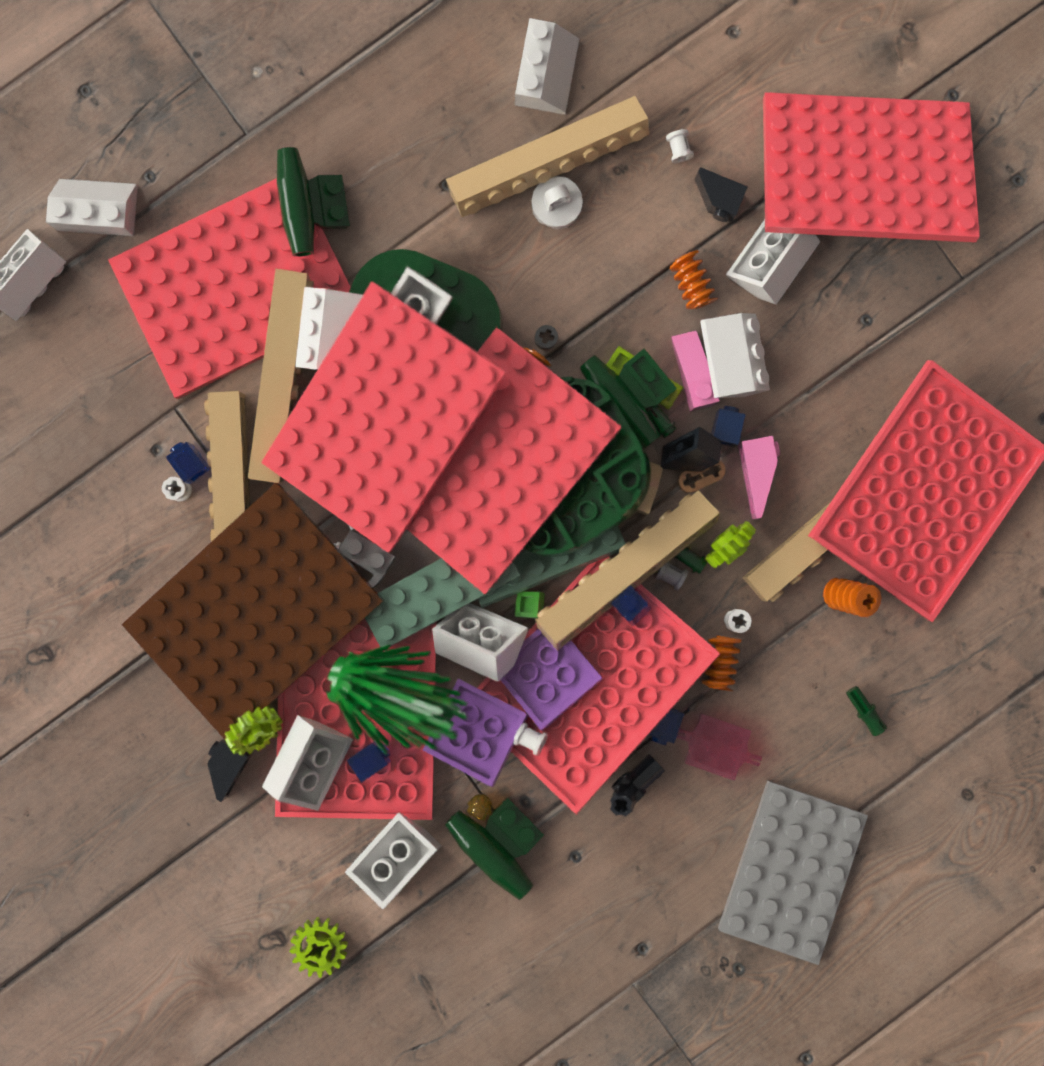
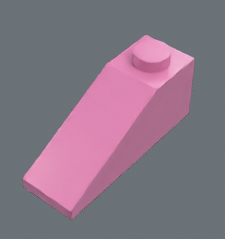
M697 331L672 336L671 340L690 412L715 406L719 402V398H714L708 361Z
M773 436L742 441L738 445L752 520L762 518L778 462L777 457L780 456L778 442H774Z

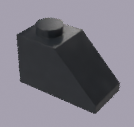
M700 167L694 180L708 213L713 214V217L718 221L732 222L748 186Z
M698 427L663 446L660 467L667 470L702 472L720 463L722 441L703 428Z
M224 739L220 742L216 741L212 745L208 753L211 758L207 763L216 800L219 802L224 801L228 797L252 756L247 751L242 756L239 753L233 754Z

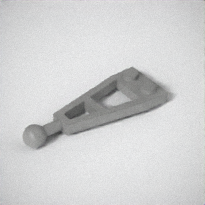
M350 530L338 549L346 558L374 574L368 581L373 588L381 582L396 558Z

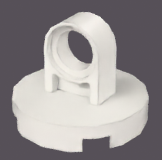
M555 176L547 182L539 183L533 191L531 201L533 214L538 222L556 230L567 228L573 224L581 213L583 204L581 191L577 185L570 179L561 176Z

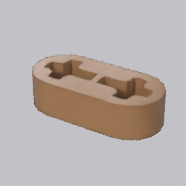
M720 461V463L713 466L719 467L716 478L713 474L704 477L703 472L710 468L702 472L684 471L678 477V487L685 493H692L711 485L724 477L725 465ZM688 474L689 477L699 475L700 480L693 483L694 488H691L689 485L685 486L683 484V481L686 480L685 475Z

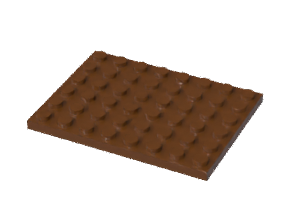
M275 483L121 625L225 740L227 738L225 733L231 731L229 727L231 724L238 723V717H242L248 711L253 713L258 707L262 711L266 706H269L384 600L279 483Z

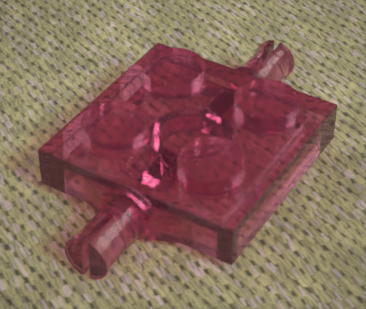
M700 713L697 725L692 732L679 727L676 728L674 738L688 742V751L684 760L685 764L735 781L738 770L744 762L759 767L760 762L758 761L762 760V756L747 752V743L752 731L703 713Z

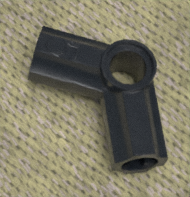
M650 754L630 772L627 771L621 775L611 788L614 790V793L610 799V810L616 816L623 815L626 817L633 811L635 804L645 795L646 789L665 772Z

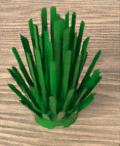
M387 644L359 655L349 652L347 657L340 656L331 668L327 679L332 681L331 692H326L328 699L339 705L358 742L360 739L359 734L362 735L360 724L386 755L388 750L380 740L387 746H389V741L362 713L363 711L406 748L410 747V744L406 741L408 740L420 749L421 743L431 749H437L435 744L411 731L408 727L432 739H440V734L456 739L458 734L451 730L454 722L450 719L453 716L463 720L467 719L465 713L459 712L461 710L460 707L451 704L467 706V703L447 696L449 694L460 696L459 691L410 680L417 679L442 684L446 681L449 682L452 678L440 677L438 673L381 667L421 665L425 662L424 660H408V658L428 656L431 653L429 651L401 653L408 651L410 646L388 650L391 645Z

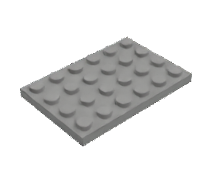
M767 780L718 926L719 931L819 965L868 815Z

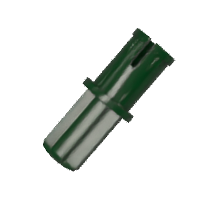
M857 686L852 687L846 692V695L858 711L857 717L863 720L872 736L882 734L887 729V726L877 714L876 706L868 702Z

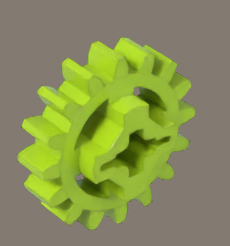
M748 521L740 524L737 528L733 524L730 525L714 539V542L710 545L713 549L710 550L705 559L713 568L722 565L724 562L728 565L746 552L747 547L751 544L749 540L756 533V529Z
M266 706L261 711L260 707H258L253 713L248 711L242 717H238L237 724L229 726L231 731L225 733L227 737L225 741L233 754L239 753L242 756L246 751L248 754H252L254 749L260 751L271 743V738L278 736L276 732L282 730L281 724L283 721L274 708L270 709Z
M316 917L314 924L306 920L304 928L299 926L295 931L298 936H293L290 941L295 944L289 950L290 953L296 954L292 960L293 964L300 962L299 971L301 972L305 968L308 969L309 977L312 976L313 972H317L319 978H322L324 971L331 975L334 971L333 966L339 969L342 965L340 959H345L347 952L343 949L347 948L348 942L342 941L346 933L345 931L337 932L338 923L333 925V927L330 926L329 918L324 923H321L320 918ZM306 936L308 945L302 949V942ZM315 944H316L318 947H320V946H325V947L323 948V950H321L320 948H317V949L314 948ZM336 945L335 956L331 958L330 949Z

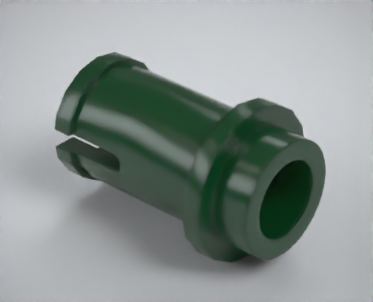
M659 405L654 406L652 409L658 418L650 410L648 414L660 435L667 438L677 429L674 426L675 422L669 420Z
M688 547L674 557L691 568L692 573L697 572L700 574L708 563L704 559V555L699 556Z

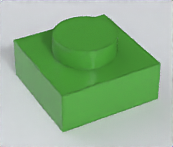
M529 591L518 593L515 617L538 619L537 615L544 607L545 593Z

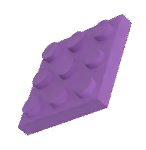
M537 629L523 642L514 667L500 680L539 729L543 731L601 682L603 678L571 640L557 651L541 631Z
M458 679L453 690L459 691L461 695L455 696L450 694L449 697L467 703V706L451 703L460 707L461 710L459 712L465 713L467 719L463 720L453 716L450 719L454 722L451 730L458 734L457 738L451 739L440 734V739L429 737L428 741L435 744L437 749H431L425 745L423 751L490 787H494L514 746V737L521 724L526 722L529 715Z

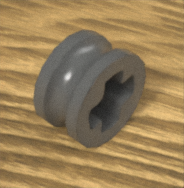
M550 325L538 328L534 338L535 344L543 350L553 348L558 341L556 329ZM549 331L553 341H548L547 344L541 342L543 338H540L539 335Z

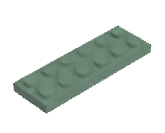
M618 525L569 555L547 557L523 549L514 560L521 576L479 598L482 608L618 553L620 548L626 544Z
M441 558L379 592L378 594L384 601L365 619L380 647L387 644L393 646L486 594L482 593ZM514 561L488 593L521 576Z

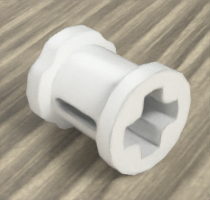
M687 129L677 130L666 136V140L670 142L673 153L672 163H680L694 157V153L689 147L687 139L689 132Z
M169 477L163 482L162 492L167 499L185 501L191 496L192 487L185 479ZM173 487H181L180 492H173Z
M733 609L724 616V623L730 631L743 633L751 626V617L745 610ZM740 615V620H742L743 623L742 625L735 626V622L732 621V618L734 616L738 617Z
M523 722L514 737L513 744L517 746L520 744L532 750L533 754L538 756L544 748L548 734L544 732L540 734L528 728V724Z

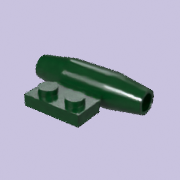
M285 147L277 150V189L283 227L292 255L295 257L309 256L314 253V224L322 229H346L350 226L342 175H317L308 180L298 148Z
M645 348L623 365L619 375L596 355L580 366L579 369L585 379L599 385L614 399L644 449L661 436L645 408L657 406L677 388Z
M505 798L488 816L485 828L460 810L449 818L445 826L462 851L494 883L518 900L522 899L531 890L533 883L515 858L527 854L544 834L508 798Z

